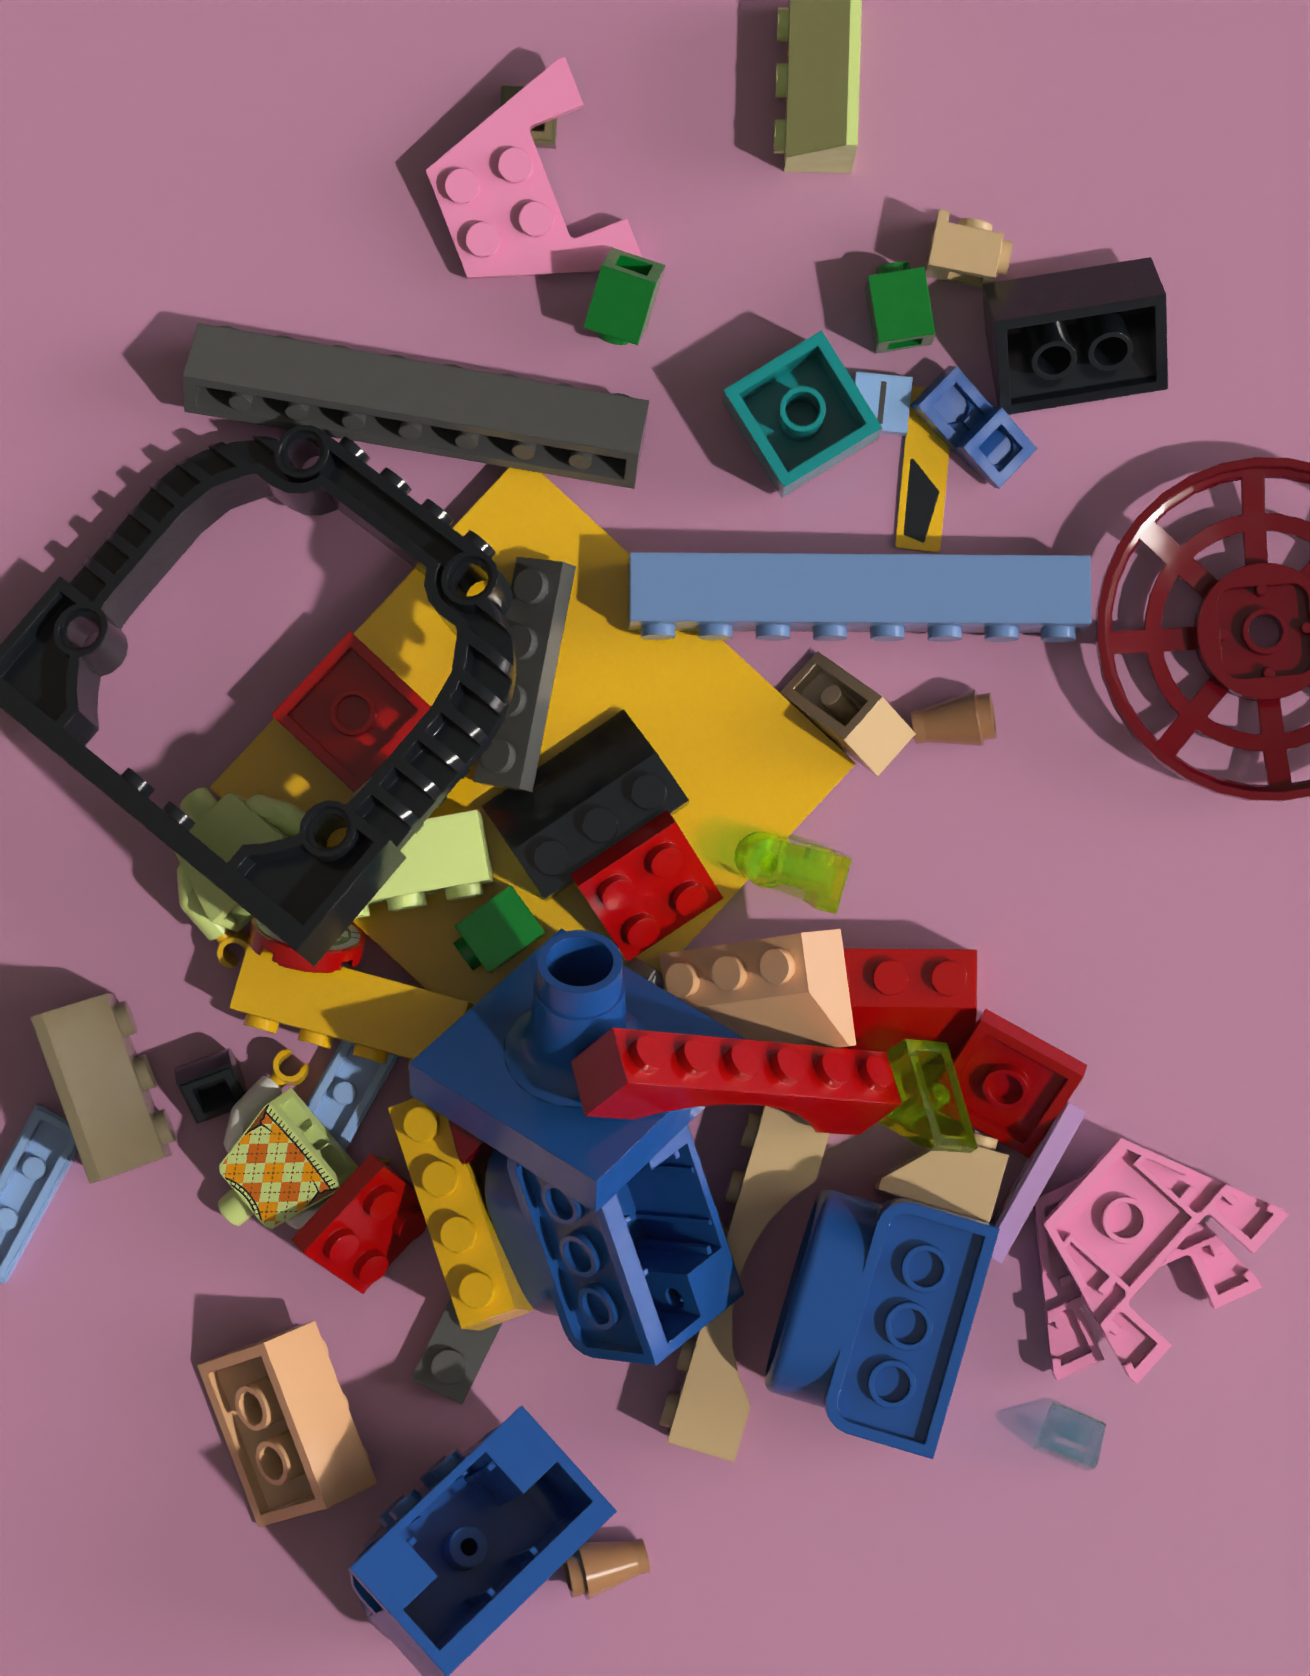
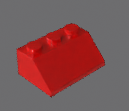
M843 948L856 1045L840 1048L887 1052L890 1065H950L976 1024L977 950Z

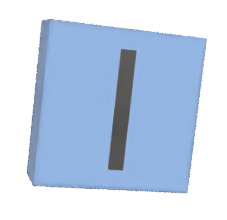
M856 371L855 384L881 424L882 430L880 434L906 436L908 432L913 377Z

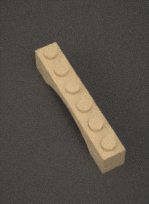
M763 1106L760 1116L752 1113L749 1114L740 1146L750 1149L744 1171L733 1169L724 1202L734 1204L728 1227L722 1225L739 1278L750 1250L768 1222L794 1196L816 1182L830 1134L817 1133L811 1124L799 1115L774 1107ZM734 1303L698 1331L695 1338L691 1337L682 1344L675 1368L685 1371L679 1394L671 1391L668 1392L659 1425L669 1427L667 1443L731 1462H735L751 1406L738 1374L733 1350L732 1313Z

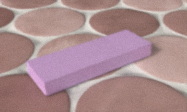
M1070 1102L1065 1104L1030 1158L1027 1157L991 1221V1224L1000 1228L992 1254V1259L1000 1264L1004 1261L1086 1114V1111Z

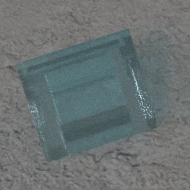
M1052 1402L1033 1449L1085 1471L1095 1469L1100 1456L1106 1423Z

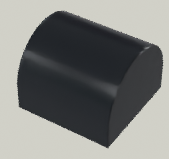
M230 1048L174 1069L176 1084L196 1124L231 1112L232 1107L248 1091L239 1064Z

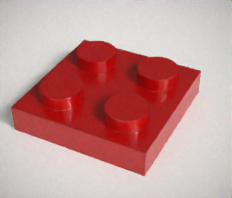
M349 631L271 716L355 793L374 775L431 706Z
M668 810L570 874L627 962L723 899V896Z
M985 1009L933 1089L929 1103L1030 1158L1083 1079L1087 1064Z
M371 1153L291 1240L309 1258L361 1294H364L374 1282L378 1281L386 1273L388 1267L405 1248L425 1231L427 1224L414 1185Z

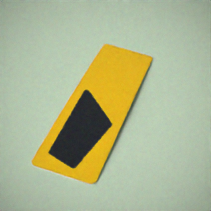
M912 387L910 405L921 395L926 387ZM911 406L908 432L905 436L895 545L900 549L938 552L941 548L950 447L922 420Z

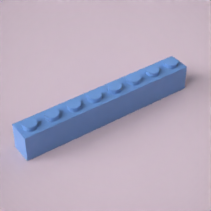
M630 552L628 559V631H641V638L646 640H669L675 638V631H698L699 639L718 641L732 639L733 631H756V639L763 641L790 639V632H813V639L818 641H841L847 639V632H870V640L888 642L905 639V632H927V640L935 642L958 641L962 639V633H984V640L989 642L1016 641L1019 639V633H1041V641L1070 642L1076 640V633H1082L1092 624L1091 555Z

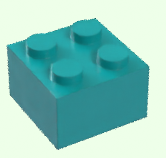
M822 330L723 390V405L781 498L878 440L882 430L881 424Z

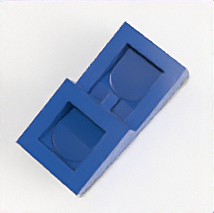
M948 366L910 405L922 420L966 464L994 488L999 489L1038 449L1002 407H992L957 366Z

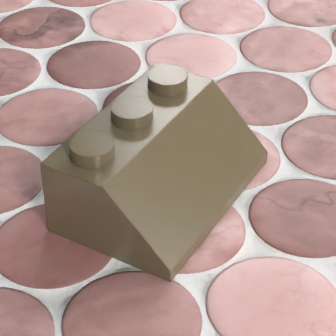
M106 993L30 1017L90 1184L109 1179L172 1155L169 1144L176 1141L175 1132L166 1110L157 1111L149 1090L157 1087L156 1079L146 1055L137 1057L130 1035L137 1033V1027L126 1001L118 1003L115 994Z

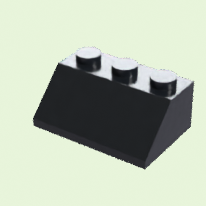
M1151 257L982 284L985 334L997 405L1002 407L1008 415L1168 389L1166 292Z
M623 709L538 767L533 792L507 788L482 805V808L543 898L548 901L574 883L570 876L571 873L666 810H668L671 816L689 804V799L657 752Z

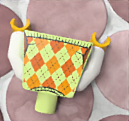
M285 1049L277 1053L273 1061V1074L269 1078L262 1076L231 1109L223 1141L228 1154L220 1163L219 1172L232 1188L218 1200V1207L224 1218L233 1225L240 1226L255 1214L261 1223L269 1229H273L283 1222H286L295 1229H301L358 1168L357 1164L292 1088H289L284 1093L281 1089L285 1085H299L305 1081L308 1075L309 1067L307 1063L294 1076H286L280 1071L282 1063L292 1055V1049ZM380 1159L384 1163L389 1161L388 1159Z

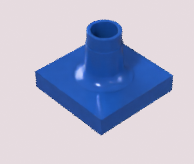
M561 928L409 1063L410 1095L596 1213L706 1106L662 1112L634 1120L588 1117L584 1114L571 1061L612 1028L745 1040L746 1038L625 967L619 948L609 938L592 931H565Z

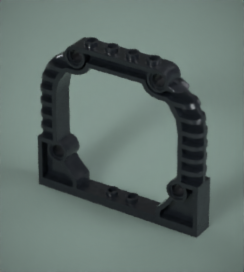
M299 425L290 428L280 437L279 441L271 437L252 436L254 440L237 441L227 444L218 442L209 445L207 450L190 458H182L175 463L176 467L160 480L157 478L149 486L150 490L137 505L133 504L126 512L128 516L115 531L111 530L104 538V544L92 557L88 556L81 564L83 568L72 581L68 583L59 576L1 643L0 708L315 967L406 859L400 850L414 834L421 830L426 819L437 806L440 807L447 799L448 793L460 779H464L470 772L469 768L492 745V740L502 723H505L509 714L514 687H516L517 671L514 638L505 617L511 607L513 594L510 584L496 563L491 559L496 553L495 550L473 531L468 530L462 536L451 528L450 525L453 519L432 500L427 498L421 505L408 495L412 490L410 486L389 468L385 467L380 474L366 464L370 457L349 438L344 436L337 442L317 427ZM319 456L313 466L302 469L306 461L312 457ZM274 496L290 509L303 515L321 516L339 510L425 575L424 587L429 603L449 629L457 636L452 672L430 709L363 788L346 805L339 801L330 800L317 803L302 818L299 834L266 843L242 845L227 863L189 832L196 822L176 805L168 801L161 809L148 798L155 789L128 767L122 775L118 774L86 747V744L99 731L97 709L101 676L110 674L120 667L127 656V638L121 629L129 617L199 535L230 509L264 497ZM488 581L481 593L467 596L470 587L475 583ZM99 632L96 640L91 645L83 648L87 638ZM347 828L344 839L338 845L326 847L327 840L334 831Z

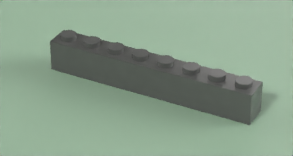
M197 323L183 373L184 412L288 430L299 425H312L334 438L342 439L345 436L352 441L631 489L635 488L649 400L633 398L620 393H603L575 388L568 384H551L522 379L510 374L498 375L463 369L456 365H440L406 359L398 355H382L352 350L340 345L329 346L294 340L287 336H271L237 330L229 326L218 327Z

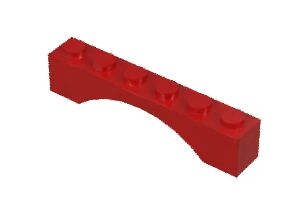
M612 1028L571 1061L584 1114L588 1117L634 1120L662 1112L700 1106L724 1104L760 1105L780 1108L795 1113L809 1122L817 1133L860 1135L902 1105L887 1052Z

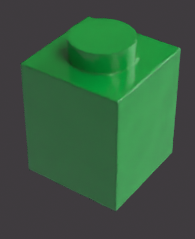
M611 247L601 265L583 328L595 331L600 339L611 344L627 345L631 343L638 346L648 326L666 265Z
M900 261L876 267V274L868 275L865 284L875 354L931 345L936 333L925 266L910 269L909 262Z
M510 885L455 925V928L462 937L453 942V944L473 971L483 965L486 971L491 974L547 933L514 887Z

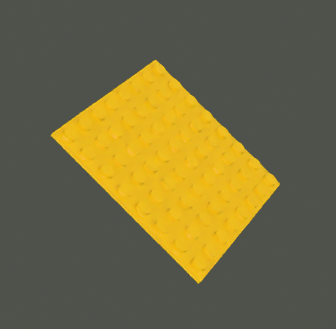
M508 468L459 520L453 529L462 536L468 530H471L495 550L496 553L491 559L496 563L510 584V587L516 557L561 561L576 566L537 768L624 709L657 752L689 799V804L672 815V817L723 896L722 900L636 956L661 972L659 954L684 950L748 881V878L750 879L856 763L723 640L699 639L698 631H675L674 639L646 640L641 638V631H628V559L630 554L545 475L538 472ZM414 568L355 631L354 635L422 699L432 706L452 672L457 636L449 629L429 603L424 587L425 575ZM488 581L475 583L470 587L467 596L481 593ZM275 718L209 787L220 798L231 792L246 799L256 794H262L293 803L304 812H307L315 804L326 800L339 801L346 805L352 799L350 796L354 794L351 789ZM477 760L469 768L470 772L464 779H460L448 793L447 799L440 807L437 806L428 818L478 810L483 815L494 877L493 883L482 884L484 895L450 901L446 900L445 891L425 895L427 906L401 911H389L387 902L368 905L370 916L357 918L353 921L426 990L469 1001L474 1005L561 928L565 931L587 930L596 932L614 942L575 882L548 901L543 898L482 808V805L507 788L473 782ZM347 828L334 831L330 838L336 835L345 836ZM512 885L547 934L493 973H488L483 965L473 971L453 944V942L462 937L455 928V925ZM621 953V955H622V960H623V964H624V962L626 961V959H625V957L623 956V954Z

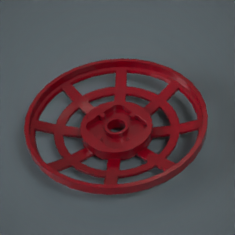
M1253 457L1220 463L1188 476L1163 492L1134 520L1116 546L1102 579L1096 607L1095 645L1101 677L1114 709L1132 737L1158 763L1183 780L1215 794L1246 801L1283 802L1310 797V779L1292 783L1287 749L1297 748L1310 743V724L1294 731L1284 732L1280 699L1293 695L1305 687L1310 688V560L1300 572L1285 565L1268 563L1266 531L1292 535L1310 543V522L1279 513H1266L1265 478L1286 479L1310 485V462L1291 458ZM1241 480L1242 515L1230 517L1209 525L1190 537L1182 546L1157 524L1169 510L1192 495L1222 483ZM1243 533L1245 566L1233 570L1219 581L1194 559L1199 552L1213 543L1232 535ZM1140 541H1142L1165 564L1149 595L1144 630L1112 631V611L1118 583L1131 554ZM1177 577H1180L1203 598L1196 614L1194 627L1162 629V617L1166 599ZM1267 617L1276 623L1279 630V638L1273 647L1262 648L1252 642L1249 636V626L1254 618ZM1196 650L1201 665L1210 676L1190 702L1174 682L1165 661L1164 652ZM1147 654L1148 665L1158 689L1170 707L1178 714L1177 718L1159 740L1144 726L1129 703L1117 674L1114 655ZM1227 692L1242 699L1257 701L1260 734H1250L1230 729L1208 718V715ZM1196 730L1204 736L1229 747L1248 751H1263L1268 785L1245 784L1218 778L1191 766L1176 755Z

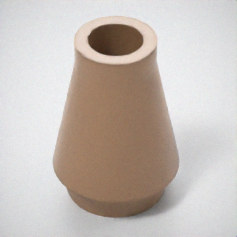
M974 689L931 706L911 710L913 731L916 733L914 736L916 744L932 742L983 746V740L997 738L991 693L977 695Z
M640 1538L632 1541L585 1542L563 1564V1570L571 1597L585 1595L588 1600L638 1575L649 1573L650 1564L644 1541Z

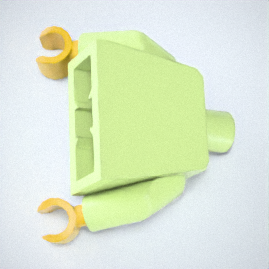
M204 787L189 793L180 804V810L196 822L189 832L227 863L242 845L266 843L299 834L300 823L306 813L293 803L262 794H256L246 799L231 792L217 802L210 791ZM336 835L331 838L329 837L326 847L338 845L345 836ZM175 852L180 862L177 868V882L181 909L208 940H217L219 943L217 949L219 962L225 967L235 968L238 964V959L230 952L228 944H240L246 952L249 932L242 928L253 916Z

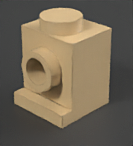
M939 209L934 222L925 268L926 277L982 288V284L994 282L996 274L1007 275L1013 241L1004 240V233L992 231L993 225L983 220L961 218L958 224L948 222L950 211Z

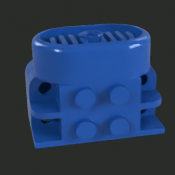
M688 1124L596 1213L498 1150L493 1149L485 1177V1200L498 1240L515 1278L532 1308L544 1314L559 1316L568 1340L582 1354L598 1359L657 1366L744 1295Z
M833 1189L821 1191L811 1210L777 1323L765 1372L766 1388L772 1393L824 1408L832 1424L846 1434L933 1459L1000 1228L990 1222L974 1219L906 1198H893L881 1204Z
M521 1405L498 1427L484 1435L474 1446L463 1453L456 1448L448 1456L444 1455L419 1478L425 1485L419 1491L414 1488L405 1496H400L377 1518L382 1526L371 1536L364 1550L348 1568L351 1585L359 1597L370 1622L382 1635L393 1642L422 1676H449L617 1511Z

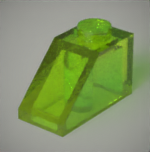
M904 1039L886 1051L902 1105L877 1123L927 1150L971 1153L976 1150L978 1146L948 1044L945 1042Z

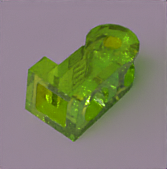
M753 832L739 841L735 850L734 861L738 871L753 884L761 888H774L784 884L806 890L803 901L815 909L837 914L852 858L839 850L767 832Z

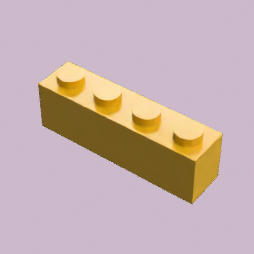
M248 942L229 1008L246 1014L243 1025L277 1034L280 1023L300 1029L297 1040L331 1049L334 1039L355 1044L352 1055L386 1064L388 1054L410 1059V1063L470 1010L474 1004L469 1001L345 967L333 973L303 972L285 968L272 961V952L264 949L261 955H258Z
M412 1098L389 1107L388 1110L461 1329L481 1331L533 1311L532 1306L524 1296L491 1223L485 1200L486 1170L482 1159L463 1165L457 1156L448 1119L418 1099Z

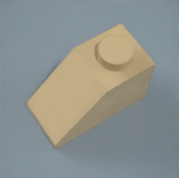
M819 651L812 656L780 692L837 746L876 776L881 774L916 735L881 695Z
M965 1130L962 1141L947 1137L878 1175L875 1188L990 1222L1009 1155L995 1151L998 1143L997 1139Z

